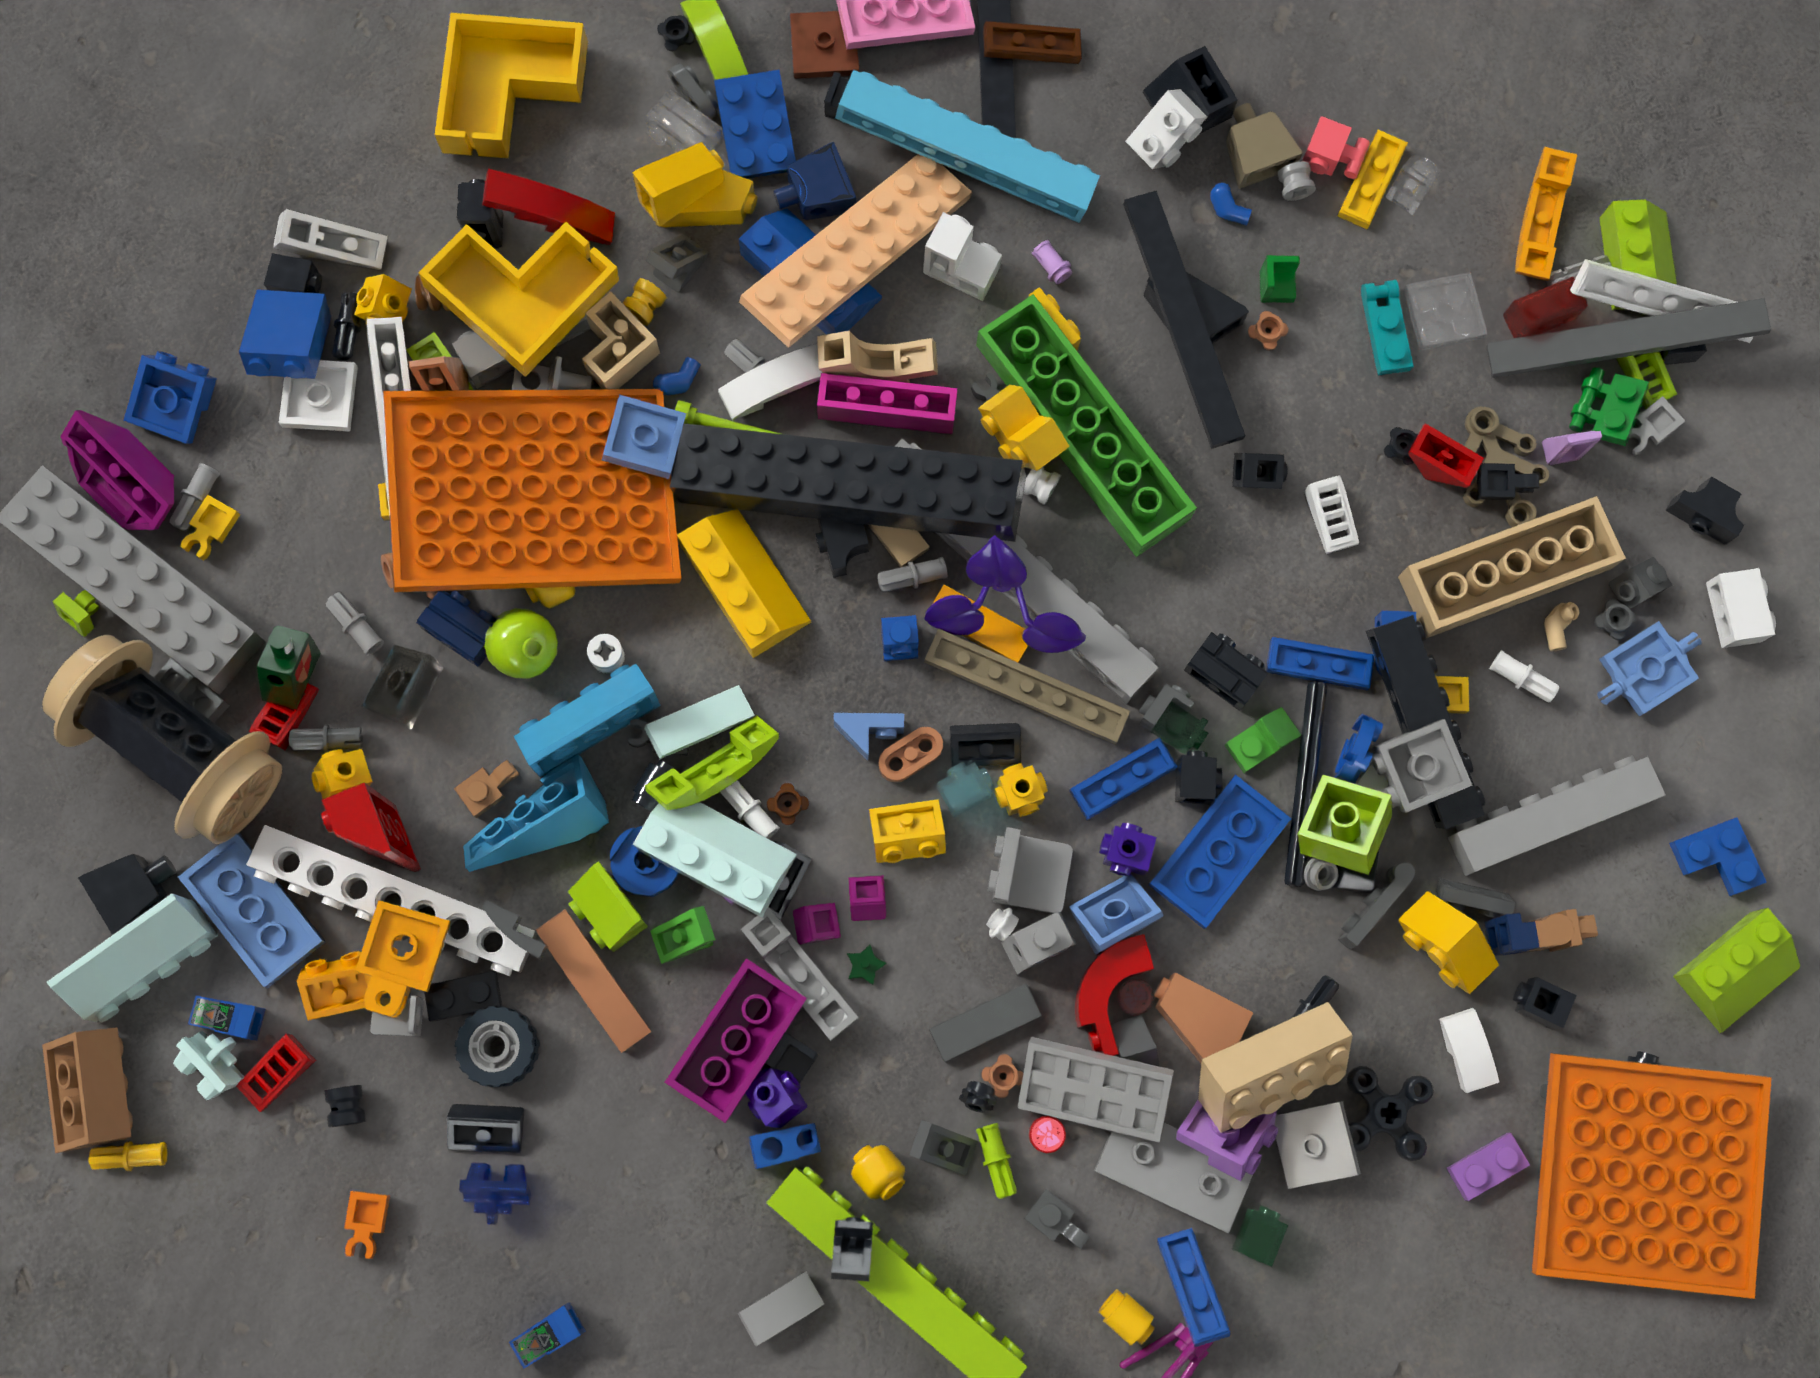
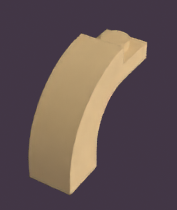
M850 331L817 336L818 367L820 371L826 374L910 383V379L938 375L936 342L932 338L881 345L863 342Z

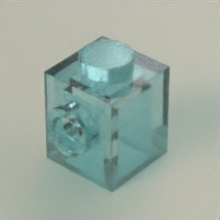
M962 762L946 772L948 777L937 784V789L953 818L990 799L992 795L990 788L994 786L986 769L982 768L979 770L975 762L966 766L965 762Z

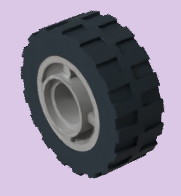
M489 1006L487 1009L475 1011L476 1013L473 1016H469L465 1020V1024L459 1028L457 1032L459 1035L457 1040H455L454 1047H456L457 1052L455 1057L456 1061L460 1063L459 1068L461 1071L466 1073L471 1081L486 1087H508L515 1082L522 1081L528 1072L531 1073L535 1060H538L539 1057L538 1047H540V1040L537 1039L536 1034L538 1032L536 1027L532 1026L531 1020L527 1016L522 1015L521 1012L503 1006ZM501 1037L504 1040L505 1049L500 1056L495 1057L490 1051V1045L495 1038Z

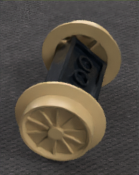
M103 635L83 645L60 667L51 680L43 698V711L55 721L54 737L56 741L62 746L72 747L80 745L96 736L117 751L123 758L143 771L150 779L165 788L182 802L174 826L176 834L181 838L187 839L202 834L212 843L220 844L242 831L266 805L282 775V765L268 754L270 749L269 736L262 731H256L235 740L149 674L153 652L151 646L142 640H133L123 644L112 635Z

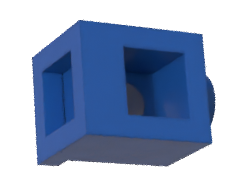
M916 615L881 618L884 661L917 659L919 639Z

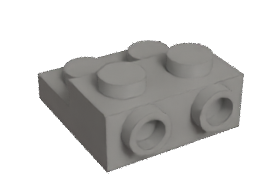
M1445 719L1373 746L1376 754L1372 755V764L1378 775L1385 774L1389 787L1385 788L1384 791L1392 797V808L1398 806L1400 812L1411 811L1472 786Z

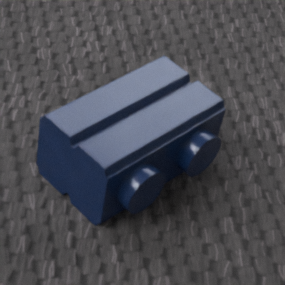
M455 590L451 594L445 591H438L416 623L422 630L475 666H480L487 657L484 647L486 632L489 626L492 627L497 619L483 609L479 614L470 609L468 606L471 602Z

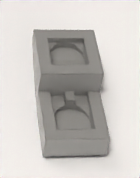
M804 1272L737 1314L755 1346H758L824 1305V1302L808 1273Z

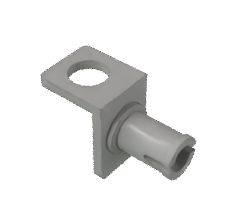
M559 356L555 358L550 368L537 365L531 371L540 379L539 387L534 390H585L591 388L592 377L562 371V357ZM516 368L514 370L511 390H529L522 385V374Z
M411 996V999L407 1000L403 1012L397 1018L372 1012L371 1033L374 1035L421 1036L424 999L418 996ZM381 998L382 1006L389 1004L391 998Z

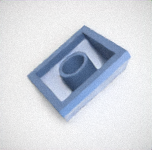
M1132 874L1130 877L1123 876L1069 906L1095 955L1163 917L1160 908Z

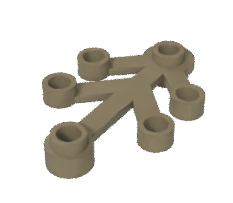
M1476 407L1468 413L1465 419V428L1469 436L1464 446L1476 453L1482 442L1487 454L1483 463L1515 464V472L1519 474H1532L1533 471H1538L1542 475V480H1539V487L1548 480L1549 471L1544 465H1534L1502 450L1496 439L1498 438L1512 444L1517 455L1528 456L1535 450L1537 445L1536 439L1532 435L1521 434L1500 424L1497 413L1491 408ZM1476 421H1484L1486 429H1481L1476 424ZM1520 441L1528 442L1530 449H1523ZM1476 476L1473 485L1463 494L1464 502L1470 507H1478L1485 501H1476L1470 497V491L1477 492ZM1515 491V498L1513 500H1505L1508 506L1505 517L1511 527L1536 518L1535 506L1531 502L1521 499L1518 492ZM1514 512L1521 513L1523 515L1524 520H1516L1514 517Z

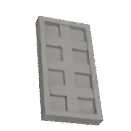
M1031 1037L1028 1044L1018 1108L1160 1143L1174 1070Z

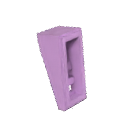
M1587 431L1546 438V440H1543L1542 446L1547 464L1554 465L1580 460L1602 438L1601 431Z

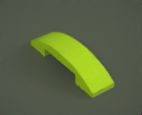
M687 0L681 2L680 5L683 13L688 19L691 31L694 32L714 80L748 75L739 49L716 0Z
M756 715L729 732L730 743L681 774L674 768L670 769L645 785V791L666 810L679 809L701 802L724 790L753 768L777 742L779 733Z

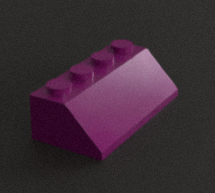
M746 958L664 1083L726 1123L807 998Z

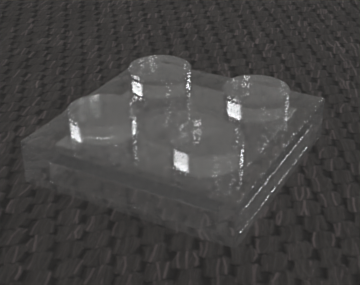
M1471 272L1410 283L1404 287L1403 290L1420 351L1480 340L1487 336L1488 333Z

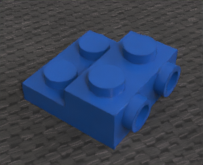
M157 351L156 356L142 355L123 421L186 444L193 443L201 412L208 411L217 378L209 376V369L202 365L188 363V366L185 367L177 364L178 357L169 353Z

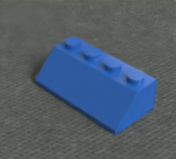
M787 208L762 216L739 238L740 253L760 274L765 276L816 236V234ZM867 283L816 326L826 335L849 331L882 299V295Z

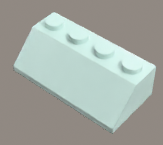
M700 802L673 810H666L659 803L650 813L633 843L638 851L760 917H763L797 856V854Z
M172 893L47 981V984L83 1020L93 1022L99 1020V1022H104L119 1012L118 1006L128 999L131 1001L147 993L150 990L149 984L157 978L161 977L164 979L174 974L181 967L179 963L188 956L195 957L206 951L211 946L209 941L218 935L195 901Z

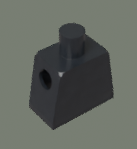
M130 854L78 877L111 934L114 935L165 899L168 895L160 883L177 872L172 862L165 855L149 865L144 857Z

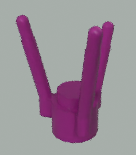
M1180 1322L1171 1332L1120 1363V1368H1127L1177 1338L1178 1341L1174 1345L1181 1355L1161 1378H1172L1187 1360L1190 1363L1180 1378H1190L1199 1363L1209 1354L1207 1349L1214 1342L1194 1347L1188 1328Z

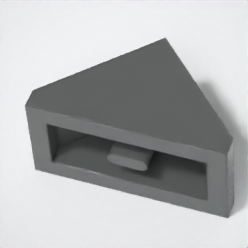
M1142 1015L1110 1023L1119 1053L1116 1057L1160 1067L1157 1047Z

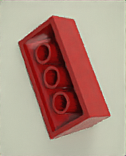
M365 782L322 800L326 811L321 812V817L329 833L334 832L338 838L344 839L346 843H351L355 848L358 847L372 856L412 872L421 870L396 805Z

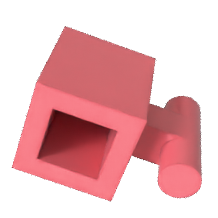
M1321 116L1302 161L1310 164L1312 172L1332 176L1340 161L1347 164L1344 175L1355 179L1370 141L1366 138H1358L1355 147L1346 144L1352 128Z

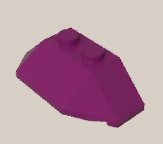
M75 410L60 437L63 445L67 446L69 461L78 484L124 530L159 529L174 505V475L128 429L82 410Z

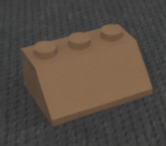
M118 1027L74 1032L43 1044L55 1154L112 1143L131 1137L133 1119L127 1106L126 1092L128 1090V1080L123 1073L121 1059L123 1055V1042L119 1038Z

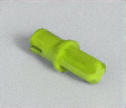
M998 1123L976 1129L985 1158L983 1166H988L996 1196L999 1199L1013 1196L1016 1194L1017 1189L1008 1162L1011 1155L1006 1154Z

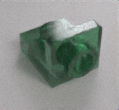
M1170 702L1151 730V733L1186 755L1191 747L1198 750L1209 734L1204 730L1208 720L1204 717L1199 720L1175 703Z

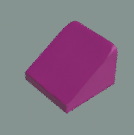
M884 875L849 877L851 920L885 919Z
M835 903L808 905L793 910L796 937L799 945L841 938Z

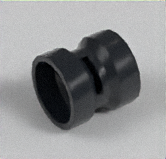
M362 1085L345 1086L324 1091L325 1102L330 1105L331 1109L327 1116L328 1128L366 1122L365 1111L359 1108L360 1099L363 1097Z

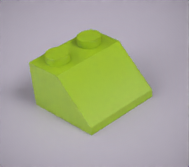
M599 861L568 891L573 898L568 903L580 920L587 917L594 927L589 933L601 949L608 946L611 951L615 952L648 927L618 884Z

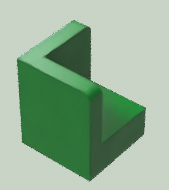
M1266 256L1260 269V302L1294 303L1296 299L1295 272L1300 264V256Z

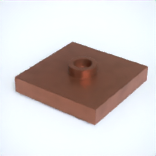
M839 11L790 13L794 79L833 77L834 72L840 73L841 76H851L853 70L859 72L858 48L847 49Z

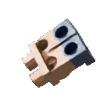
M1576 909L1564 910L1522 923L1520 913L1506 914L1485 921L1488 944L1494 956L1535 952L1548 948L1550 952L1561 951L1583 945L1582 940H1585V938L1598 936L1595 916H1577Z

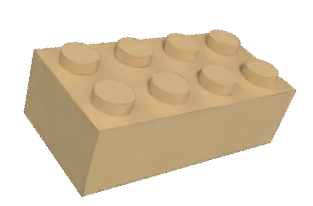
M1328 1002L1202 1059L1198 1100L1220 1133L1232 1128H1242L1251 1119L1259 1115L1272 1114L1289 1101L1304 1099L1319 1087L1338 1083L1346 1075L1353 1034Z

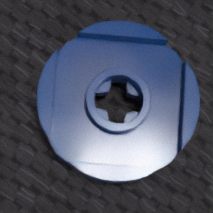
M1363 713L1357 718L1352 729L1358 733H1353L1351 738L1345 741L1335 768V773L1337 774L1334 777L1336 779L1355 784L1360 773H1365L1373 755L1368 749L1371 742L1377 741L1383 723Z
M643 826L633 827L624 831L611 848L610 867L616 882L625 891L636 896L654 897L669 889L678 878L679 872L653 858L652 860L655 864L652 868L646 867L644 870H640L638 868L640 862L636 858L640 853L642 855L645 854L638 851L633 843Z

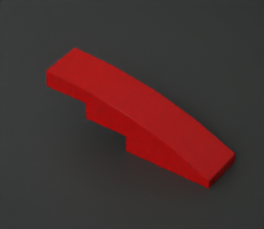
M488 169L482 206L514 212V219L545 225V231L555 233L567 222L586 240L611 245L615 212L556 187Z

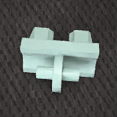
M201 1031L190 1038H182L176 1045L180 1052L173 1064L181 1073L186 1075L194 1073L197 1069L201 1072L204 1078L197 1085V1090L206 1100L217 1097L222 1092L236 1087L244 1078L242 1073L234 1066L237 1059L230 1051L235 1047L236 1042L232 1037L220 1041L214 1034L208 1037Z

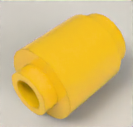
M1118 1289L1106 1299L1098 1311L1104 1317L1103 1322L1129 1345H1133L1136 1341L1140 1345L1143 1344L1155 1329L1151 1324L1154 1316L1128 1293L1122 1294Z

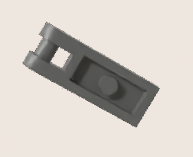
M1402 862L1388 869L1386 873L1387 883L1382 889L1376 886L1373 892L1366 896L1363 902L1367 906L1359 916L1354 912L1341 926L1344 934L1339 938V941L1348 949L1357 947L1413 881L1415 869L1411 864Z

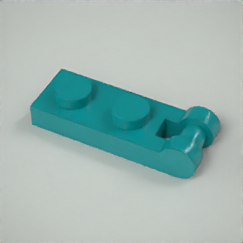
M1388 280L1384 282V285L1377 286L1374 283L1362 284L1361 297L1377 374L1386 375L1411 371L1414 365L1401 309L1397 280ZM1385 298L1387 306L1378 307L1376 299Z

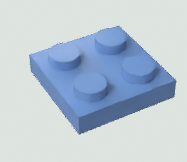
M619 394L602 461L669 479L686 413Z

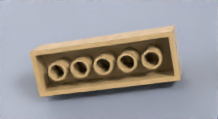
M1596 496L1409 565L1398 577L1413 612H1416V619L1422 624L1426 638L1611 570L1626 558Z

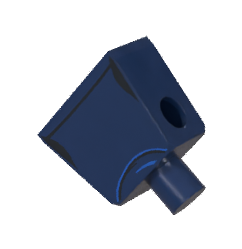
M834 142L791 163L787 167L790 185L773 190L779 209L797 204L804 220L842 215L856 204V195Z

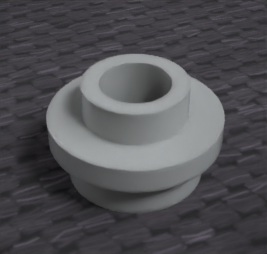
M1312 858L1304 870L1306 885L1317 891L1331 888L1338 878V869L1335 864Z

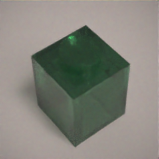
M1260 1205L1258 1211L1248 1209L1232 1250L1272 1267L1288 1225L1279 1221L1281 1214Z

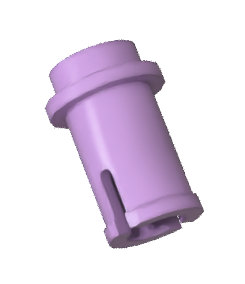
M1049 240L1040 243L1032 252L1033 257L1038 260L1049 274V281L1061 284L1072 274L1070 262L1064 261L1051 246Z

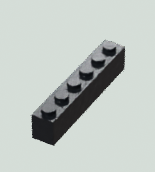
M1411 615L1367 630L1366 634L1402 734L1445 719L1472 783V786L1428 803L1435 827L1448 829L1484 816L1485 813L1482 806H1485V798L1479 786H1475L1470 774L1473 772V765L1468 754L1463 753L1458 740L1461 739V731L1457 722L1450 719L1446 708L1450 705L1449 698L1445 689L1442 686L1439 687L1435 677V674L1438 672L1434 657L1430 653L1427 654L1423 644L1426 635L1419 620L1415 621L1414 616Z

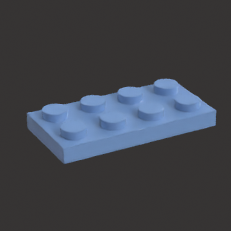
M238 833L228 841L220 843L178 876V878L262 986L269 988L322 946L325 941L277 880L275 884H272L254 876L256 869L247 866L253 849L242 835Z

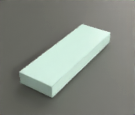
M738 685L646 724L644 729L656 753L662 759L747 722L755 715Z

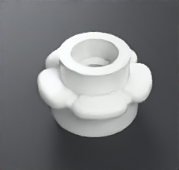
M998 908L991 915L987 922L991 938L997 937L999 940L1004 941L1015 929L1019 918L1012 914L1011 908L1003 911Z

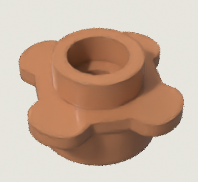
M1264 311L1260 314L1258 322L1249 327L1248 334L1252 339H1258L1263 343V347L1266 350H1273L1276 348L1279 338L1287 335L1288 326L1277 315ZM1265 329H1271V333H1267Z
M1002 1054L994 1065L985 1067L982 1070L981 1077L984 1081L991 1084L995 1090L996 1097L1005 1098L1011 1088L1022 1084L1023 1072L1016 1069L1009 1055ZM1000 1073H1005L1006 1079H1000Z

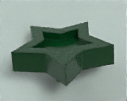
M871 944L861 953H847L852 964L848 980L863 978L873 985L875 972L887 964L874 956Z

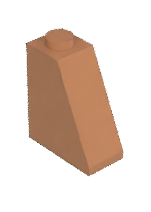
M1177 973L1170 975L1169 979L1163 977L1154 994L1159 999L1155 1008L1200 1064L1202 1059L1239 1043L1253 1015V1012Z

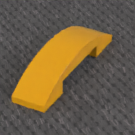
M1544 147L1523 218L1516 256V274L1545 281L1550 279L1556 252L1554 247L1566 190L1571 185L1577 154Z

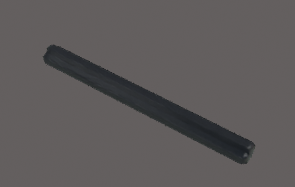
M1310 682L1306 692L1284 879L1286 885L1293 887H1302L1305 884L1304 870L1307 865L1308 856L1300 854L1298 832L1316 790L1327 685L1321 682Z

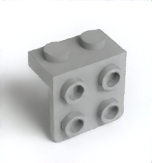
M1007 827L1004 836L997 835L994 856L1000 857L997 871L991 870L987 891L993 892L992 902L1052 914L1061 912L1071 865L1072 847L1065 843L1020 835L1021 830Z

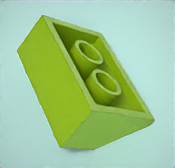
M1646 199L1612 201L1600 216L1604 255L1609 258L1612 267L1677 285L1667 212ZM1611 305L1612 310H1626L1625 308Z
M1764 908L1747 914L1673 977L1718 1032L1722 1033L1800 968V963L1792 935L1769 908Z

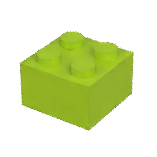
M1322 775L1298 832L1300 854L1369 875L1393 815L1391 795Z

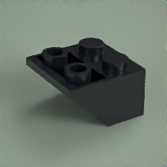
M1206 46L1177 59L1143 90L1144 96L1153 109L1168 90L1181 89L1207 116L1200 125L1202 127L1200 134L1231 119L1238 102L1236 95Z

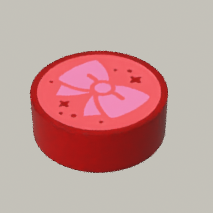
M1041 1116L1030 1125L1028 1136L1030 1143L1035 1149L1043 1153H1052L1062 1147L1065 1142L1066 1132L1063 1124L1058 1119L1051 1116Z

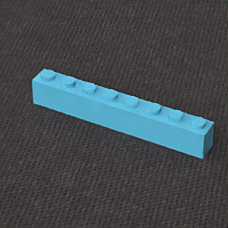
M852 71L835 116L837 120L1078 223L1087 211L1100 177L1084 165L1069 163L1062 160L1054 152L1041 151L1032 147L1024 139H1013L1002 134L996 127L990 125L983 126L970 120L967 115L961 112H951L941 108L938 103L931 99H920L909 94L903 87L897 85L890 86L878 81L874 75L867 72Z

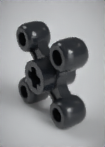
M1367 1066L1353 1068L1347 1076L1348 1087L1353 1093L1363 1097L1367 1103V1114L1363 1120L1349 1123L1351 1134L1356 1130L1360 1135L1359 1141L1356 1144L1353 1142L1355 1152L1366 1149L1370 1144L1371 1138L1376 1133L1385 1132L1393 1137L1396 1151L1402 1159L1407 1161L1422 1159L1427 1151V1143L1420 1134L1413 1132L1408 1127L1406 1118L1407 1111L1412 1106L1424 1104L1432 1098L1434 1091L1431 1081L1421 1075L1412 1076L1406 1079L1402 1089L1397 1094L1388 1095L1380 1089L1378 1077L1374 1070ZM1360 1074L1366 1077L1367 1082L1364 1087L1358 1082ZM1416 1084H1419L1422 1089L1420 1096H1417L1414 1092ZM1388 1107L1387 1110L1393 1111V1117L1389 1119L1381 1117V1108ZM1410 1140L1415 1144V1150L1412 1153L1407 1149V1144Z

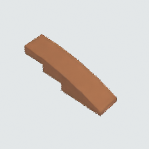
M566 909L536 929L544 944L548 946L550 953L621 1053L651 1032L626 993L608 970L606 964Z

